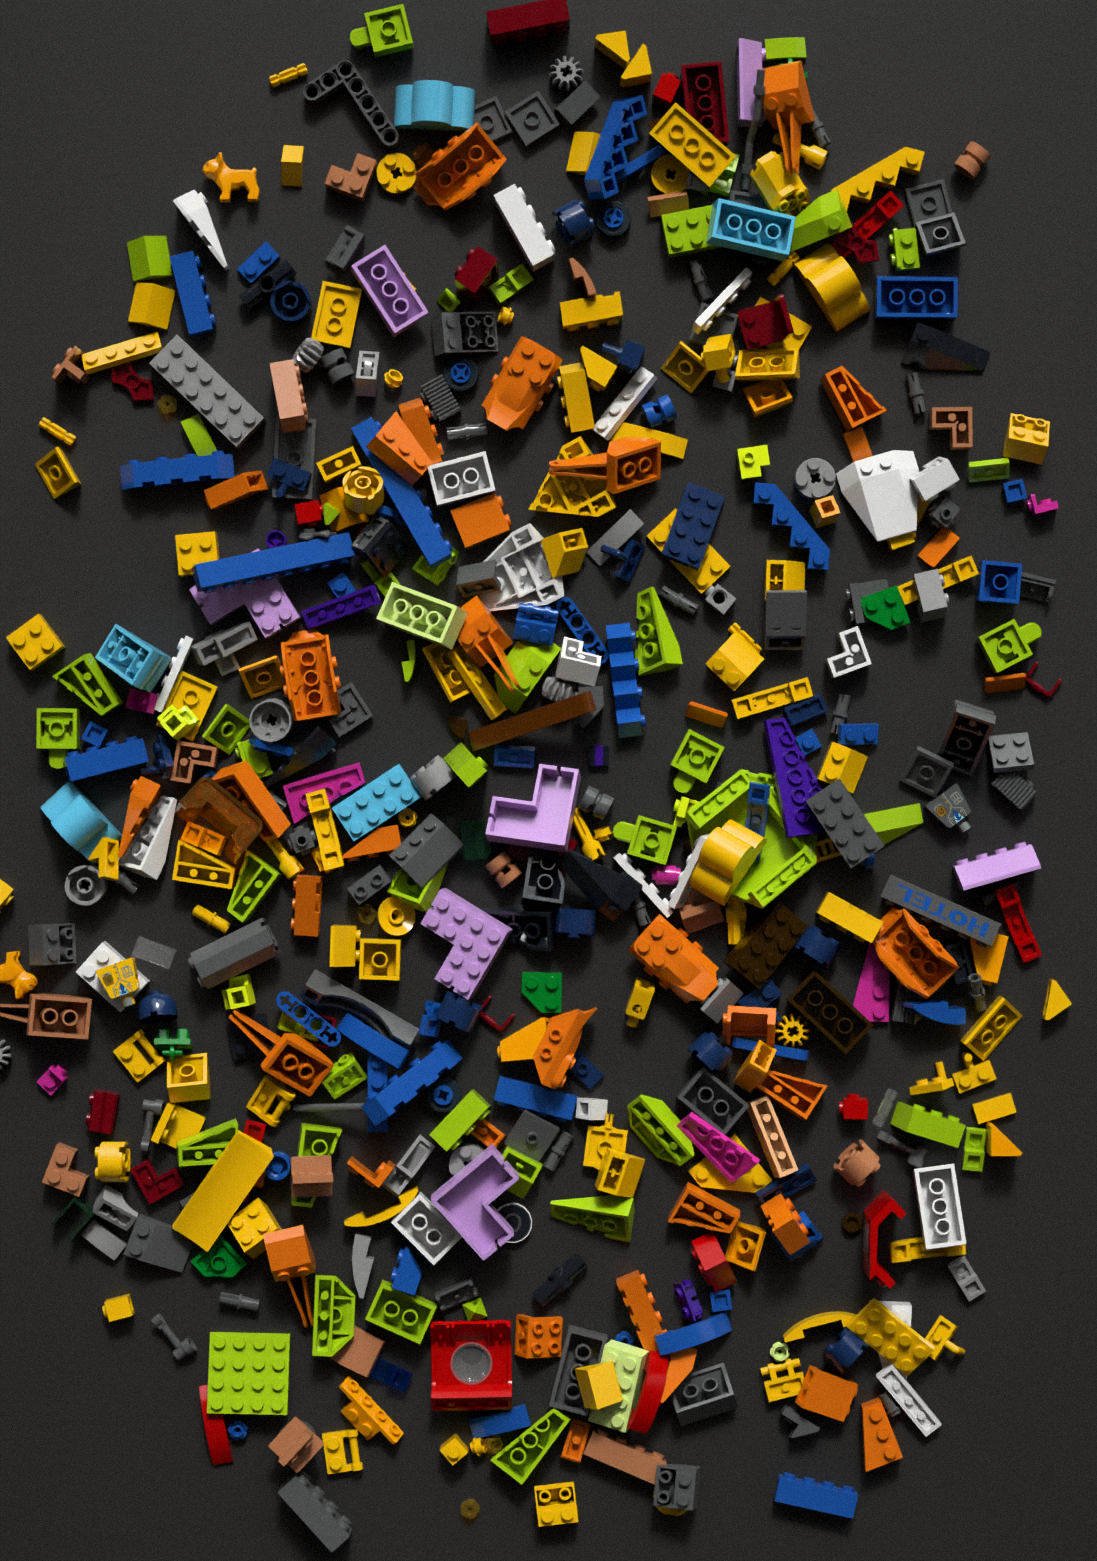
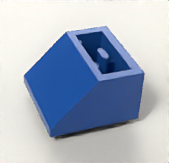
M406 1244L405 1249L400 1248L396 1263H399V1267H394L390 1282H393V1289L415 1296L422 1275V1269L410 1245Z

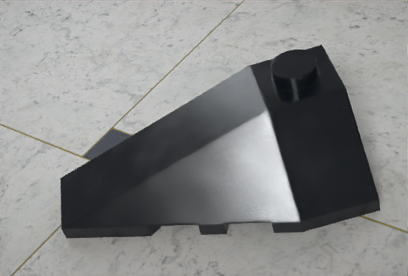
M530 847L521 901L522 905L535 907L562 905L565 882L562 868L556 863V860L559 858L558 851Z

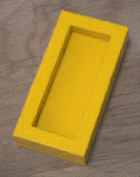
M1011 1093L972 1104L978 1124L1016 1113Z

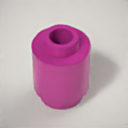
M656 865V868H652V880H655L656 885L675 886V884H678L681 868H676L673 865Z

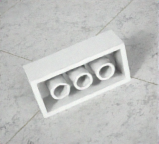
M513 184L493 195L497 209L532 271L534 272L554 261L555 247L551 240L547 241L545 239L546 232L540 222L536 223V214L531 205H526V196L522 188H517Z
M954 1164L914 1169L913 1176L925 1250L966 1245Z

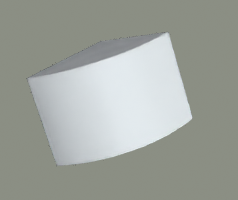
M577 1098L575 1118L605 1120L608 1100Z

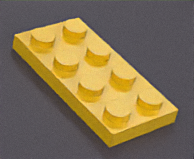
M676 102L649 133L708 187L714 183L736 157Z
M676 508L646 536L660 552L663 550L677 511ZM709 543L698 570L668 559L700 594L731 567Z
M875 1298L847 1323L848 1329L906 1376L934 1352V1346Z

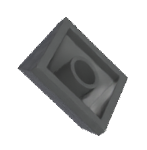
M955 212L916 222L921 251L926 256L966 246Z

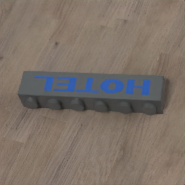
M891 874L881 894V897L885 898L884 903L893 907L896 904L903 906V909L909 914L913 915L916 912L921 915L920 919L932 923V920L940 923L939 927L950 932L952 928L958 931V936L966 940L972 937L977 940L975 944L987 948L988 945L993 947L1002 927V924Z

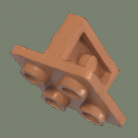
M74 346L73 349L70 347L64 354L65 359L61 365L57 364L51 373L53 375L51 378L60 385L68 375L78 384L80 381L86 384L90 377L75 366L83 352L77 346Z
M695 889L690 891L684 906L678 908L686 933L688 934L724 921L720 904Z
M330 1155L291 1157L292 1197L332 1195L333 1173Z
M294 1417L272 1440L269 1448L279 1456L278 1462L283 1466L288 1464L298 1473L322 1448L324 1442L300 1419Z

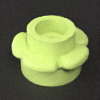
M776 1342L770 1349V1355L775 1361L782 1362L789 1357V1347L785 1343Z

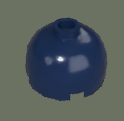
M159 990L149 992L150 995L144 997L138 1005V1021L142 1024H158V1021L166 1019V1022H170L178 1018L174 999L167 994H162Z

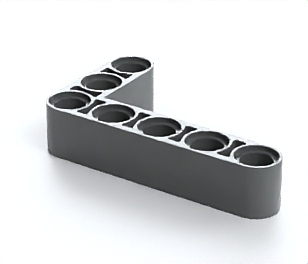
M344 60L304 86L303 95L309 104L321 102L344 86L383 146L387 149H394L398 146V132L350 61ZM345 67L351 69V73L347 76L341 74V70ZM328 78H332L335 81L331 87L324 85L325 80ZM355 84H360L363 88L360 92H353L352 87ZM311 89L318 91L317 96L314 98L307 96L308 91ZM365 101H372L374 105L371 109L363 108V103ZM378 117L385 120L381 126L374 124V120ZM388 134H393L396 138L392 143H388L385 141V137Z

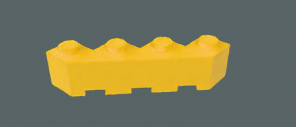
M904 147L833 188L831 192L838 189L846 211L850 199L868 204L871 200L874 185L893 190L899 171L918 175L925 152Z

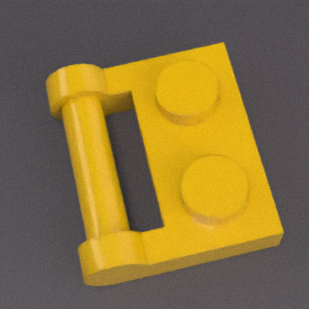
M142 1029L113 1051L137 1083L166 1061L146 1039ZM136 1040L139 1041L154 1060L151 1065L134 1045Z
M267 1074L262 1079L246 1107L270 1126L277 1127L280 1122V1116L288 1103L293 1101L296 1094L292 1090L286 1089ZM279 1094L283 1097L273 1114L268 1113V1110Z
M357 1429L322 1433L328 1474L363 1469V1463L360 1462ZM345 1437H349L352 1463L347 1464L343 1440Z

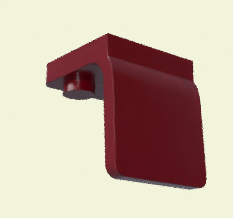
M783 294L778 295L771 302L740 310L737 314L745 346L748 350L785 341L794 333Z

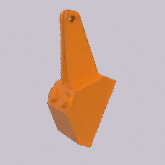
M801 60L763 68L765 70L764 86H766L765 95H763L762 105L765 116L773 129H779L788 176L792 175L793 172L794 174H799L802 124L815 120ZM788 127H790V134H791V150H790Z
M623 437L609 442L607 453L550 461L549 474L607 480L606 490L616 494L661 479V442L654 438Z
M476 595L461 607L468 614L457 640L480 667L489 662L513 693L515 689L492 659L498 656L511 681L517 688L521 687L504 652L514 643L480 597Z
M235 1008L233 1010L235 1015H229L230 1020L267 1056L261 1063L263 1071L311 1097L333 1068L332 1061L301 1036L295 1033H284L280 1037ZM253 1029L258 1031L260 1034L265 1036L267 1039H269L276 1045L274 1047L269 1045Z
M303 1225L263 1234L275 1282H288L304 1328H308L305 1310L293 1279L294 1277L301 1276L308 1317L311 1326H313L314 1317L311 1309L307 1275L315 1273L316 1261Z

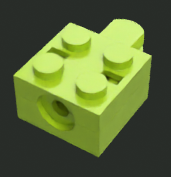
M404 4L364 13L367 26L354 29L350 33V42L354 48L361 49L372 46L375 57L414 48Z
M1012 619L977 637L976 640L995 674L1033 655L1028 645L1037 641L1041 637L1042 631L1036 623H1027L1019 628L1016 620Z
M37 708L36 749H49V764L53 768H64L62 759L67 757L68 749H80V709Z
M688 729L670 763L671 766L679 769L673 781L674 788L678 792L687 793L691 790L696 779L707 783L725 747Z
M638 815L635 825L624 821L618 822L613 828V835L617 840L629 843L627 854L666 865L677 826Z

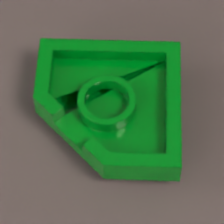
M897 585L860 598L862 611L866 619L890 630L910 623Z
M522 972V993L541 1013H561L562 973Z
M222 1234L218 1236L208 1252L203 1249L191 1260V1263L201 1274L207 1277H234L248 1263Z

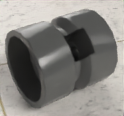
M342 348L334 350L319 359L324 370H328L327 376L332 385L341 383L355 374L350 363H346L347 357Z
M589 786L578 809L586 813L592 812L594 817L603 821L614 798L605 793L600 795L599 790Z

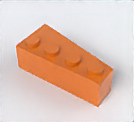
M247 760L220 769L208 782L212 787L216 786L222 792L220 796L225 801L229 799L236 807L234 810L249 820L247 824L265 842L279 838L291 825Z

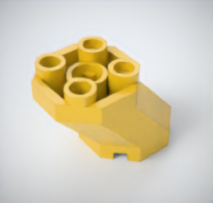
M771 151L755 163L757 166L756 170L753 171L752 169L750 172L752 183L759 191L770 211L796 217L810 205L808 189L802 183L798 174L793 172L792 175H787L784 153L779 152L780 154Z

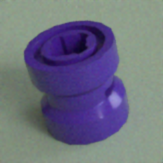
M274 530L267 535L266 544L270 549L287 545V538L281 531Z

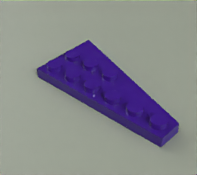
M785 718L765 720L763 723L786 838L827 833L806 802L807 799L821 791L822 787L812 768H809L804 753L800 752L795 742L796 738Z

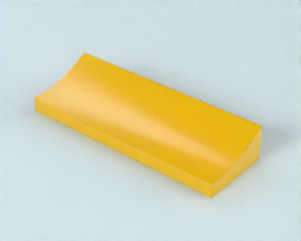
M238 1130L181 1211L172 1228L208 1252L273 1159L272 1148Z

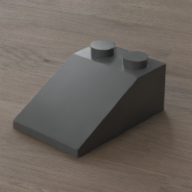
M140 1214L135 1222L124 1255L146 1263L183 1272L194 1242L175 1231L172 1225Z

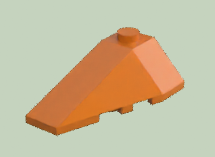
M140 776L139 780L135 779L130 787L132 792L130 794L118 857L122 860L162 792L161 785Z

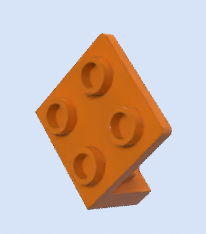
M353 1156L347 1162L349 1165L348 1169L356 1175L360 1173L364 1176V1181L373 1188L374 1186L379 1188L395 1167V1164L388 1160L387 1163L382 1162L376 1172L373 1173Z
M517 1314L514 1355L527 1359L560 1357L563 1317H531Z

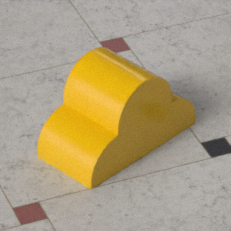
M826 243L793 265L836 332L870 311V306L861 291L862 287L854 271L829 243Z
M732 819L728 820L722 828L716 827L707 837L698 857L699 863L690 879V887L725 906L766 844L767 839Z

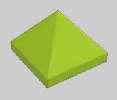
M447 288L436 300L447 312H454L461 303L457 296Z
M326 502L323 505L324 522L326 525H329L340 511L329 502Z
M481 1298L462 1304L468 1321H477L488 1317Z

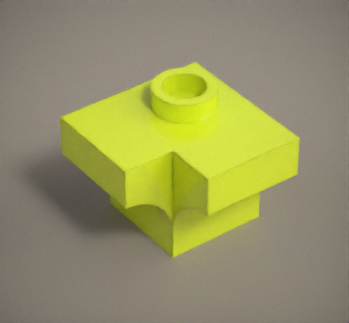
M767 445L741 448L736 451L741 480L761 477L760 467L770 465Z
M171 705L157 717L160 724L178 741L200 722L187 705L179 710L174 705Z
M681 796L680 800L676 799L673 811H676L673 825L681 827L687 821L685 813L697 805L699 801Z
M250 974L230 978L229 988L221 990L226 1010L256 1003Z

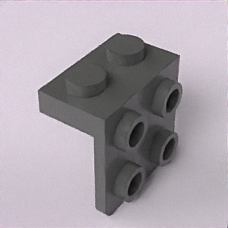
M886 579L854 583L847 586L848 589H845L847 601L851 603L849 616L850 620L854 621V625L872 622L865 618L860 598L889 588Z

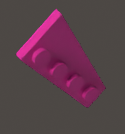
M359 762L283 784L294 824L311 814L306 798L307 793L325 789L329 803H331L338 797L364 784L365 778Z
M869 942L853 1006L870 1022H889L890 971L882 965L873 942Z
M693 1112L677 1124V1127L731 1183L735 1182L760 1161L756 1156Z

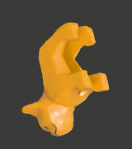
M219 152L215 159L209 160L203 165L202 171L204 176L212 179L222 192L220 203H230L232 191L243 187L249 192L248 202H258L259 187L257 185V169L255 167L252 170L230 169L223 160L222 152Z
M21 951L6 952V962L0 965V983L10 984L15 990L16 999L23 998L25 993L32 991L38 984L37 978L33 974L24 971L23 966L20 964L19 956Z

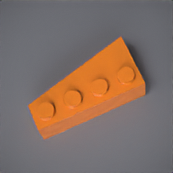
M639 1270L616 1278L617 1286L629 1310L643 1349L658 1352L654 1336L667 1332V1330H662L660 1325L663 1322L659 1311L655 1312L652 1305L656 1303L652 1292L647 1293L645 1286L648 1285L644 1273L640 1275Z

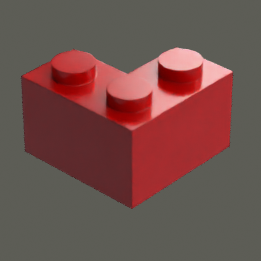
M713 1231L691 1241L695 1248L691 1250L696 1261L700 1260L701 1262L698 1267L708 1287L712 1285L715 1292L737 1282Z

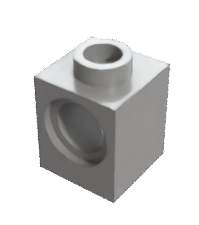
M719 584L715 587L711 585L704 594L707 596L704 601L722 615L725 614L736 600L734 596ZM715 593L723 594V603L717 604L714 602L713 596Z

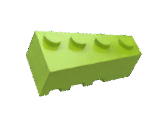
M462 742L444 757L452 770L468 787H472L488 772L486 762L481 757L475 758Z
M301 1123L297 1156L330 1155L332 1157L342 1132L341 1127ZM291 1195L292 1206L312 1208L316 1196L292 1197Z
M552 1408L497 1453L490 1461L522 1485L572 1417L561 1409Z

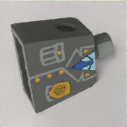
M957 783L952 784L936 796V798L924 805L947 829L956 825L959 831L964 833L971 827L965 818L971 813V809Z

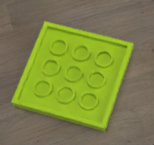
M210 1332L207 1413L288 1415L291 1334Z

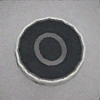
M510 1202L497 1209L514 1229V1236L507 1241L508 1243L522 1241L529 1235L532 1229V1218L525 1206Z

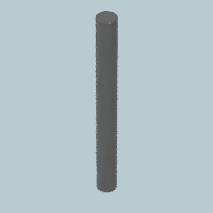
M364 1103L294 1104L293 1110L294 1112L363 1111L361 1106Z

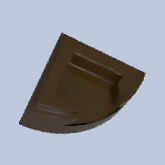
M449 716V726L453 733L465 739L469 719Z

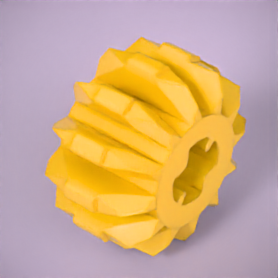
M790 1014L789 1021L786 1016H783L782 1018L785 1023L777 1022V1025L782 1027V1029L775 1030L776 1033H782V1035L778 1036V1041L786 1038L783 1045L787 1046L789 1041H791V1048H795V1041H797L799 1046L803 1045L800 1038L807 1040L808 1037L803 1035V1033L810 1032L809 1028H802L808 1024L807 1021L799 1024L802 1016L798 1015L796 1020H794V1014ZM794 1026H796L797 1028H795V1030L797 1031V1033L791 1034V1036H789L788 1034L790 1032L787 1031L788 1028H793Z

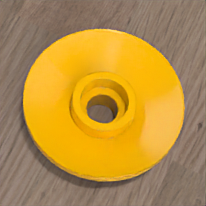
M393 896L386 898L380 904L377 914L381 928L394 936L408 933L412 929L416 917L414 908ZM392 913L396 915V920L392 919Z

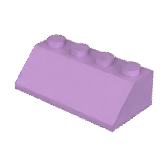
M739 38L736 47L738 127H750L753 119L755 99L753 88L756 85L757 69H763L762 61L766 59L765 48H762V42ZM763 105L761 111V120L758 127H762L763 121L767 120V117L764 113Z
M386 245L351 265L352 274L393 337L409 329L429 313Z
M1026 842L1015 844L1014 849L1007 850L1004 847L994 850L995 854L988 856L987 853L976 855V859L968 861V858L956 861L957 865L952 866L958 889L964 891L1040 869L1041 865L1031 844L1026 845Z

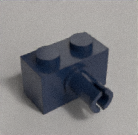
M626 340L624 347L621 349L604 342L600 354L616 359L620 372L631 375V373L636 374L645 347Z
M769 977L760 989L752 988L737 1002L740 1006L774 1008L772 1001L782 994ZM776 1011V1020L780 1021L782 1017Z

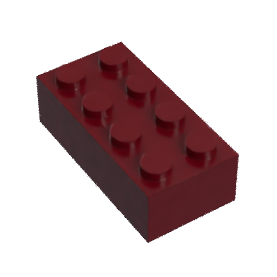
M542 0L486 11L491 44L496 43V46L505 45L510 40H515L516 42L525 41L530 36H535V38L545 37L550 32L561 34L565 33L566 29H570V17L566 0Z
M722 61L681 65L684 110L724 146H728L729 131Z
M479 246L475 250L472 248L466 256L465 265H460L454 273L457 292L476 305L499 273L498 259Z

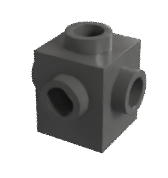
M946 496L938 497L936 501H933L928 506V512L925 517L929 520L928 523L936 529L949 528L955 522V516L960 511V508Z
M304 825L292 829L294 833L289 834L290 839H288L291 851L301 852L302 856L313 852L312 848L317 847L315 842L318 841L315 831L305 828ZM301 836L306 839L304 844L298 842Z

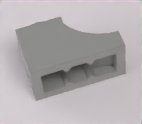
M359 350L356 396L376 397L379 352Z
M105 1185L95 1199L93 1213L125 1231L137 1219L138 1213L127 1205L123 1199V1194Z

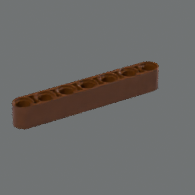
M587 691L467 732L474 752L595 711L597 708L591 691Z

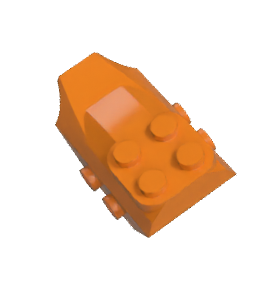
M477 122L459 137L454 136L447 143L448 146L444 150H437L432 155L433 159L415 173L417 178L413 188L428 206H440L446 211L465 199H471L480 186L485 187L492 181L491 177L507 160Z
M521 336L509 358L505 356L500 365L502 368L500 374H495L490 382L492 387L481 405L486 410V419L506 431L516 427L523 430L535 410L539 412L544 403L542 401L544 394L549 395L554 384L551 382L563 360L545 347Z
M316 628L292 632L289 640L281 643L283 665L280 666L282 678H286L287 685L283 686L284 695L289 697L294 721H309L341 714L338 688H341L339 676L335 677L334 669L338 668L336 656L332 657L329 635H322Z
M893 907L881 919L883 924L874 938L873 944L879 959L882 961V965L888 971H892L896 976V980L902 986H906L913 992L928 999L959 969L957 962L943 948L939 941L929 935L927 928L919 925L905 909L899 910Z
M659 914L627 950L645 965L643 968L645 972L651 977L655 974L660 979L658 983L665 990L670 988L686 1004L694 1000L703 1002L718 985L716 972L719 967L702 953L704 950L702 946L696 941L692 944L687 939L689 935L681 927L677 930Z
M596 1007L587 1011L575 1009L550 1018V1024L533 1055L541 1084L557 1090L558 1087H563L567 1076L564 1074L567 1069H572L576 1058L573 1056L580 1042L582 1027L597 1010Z

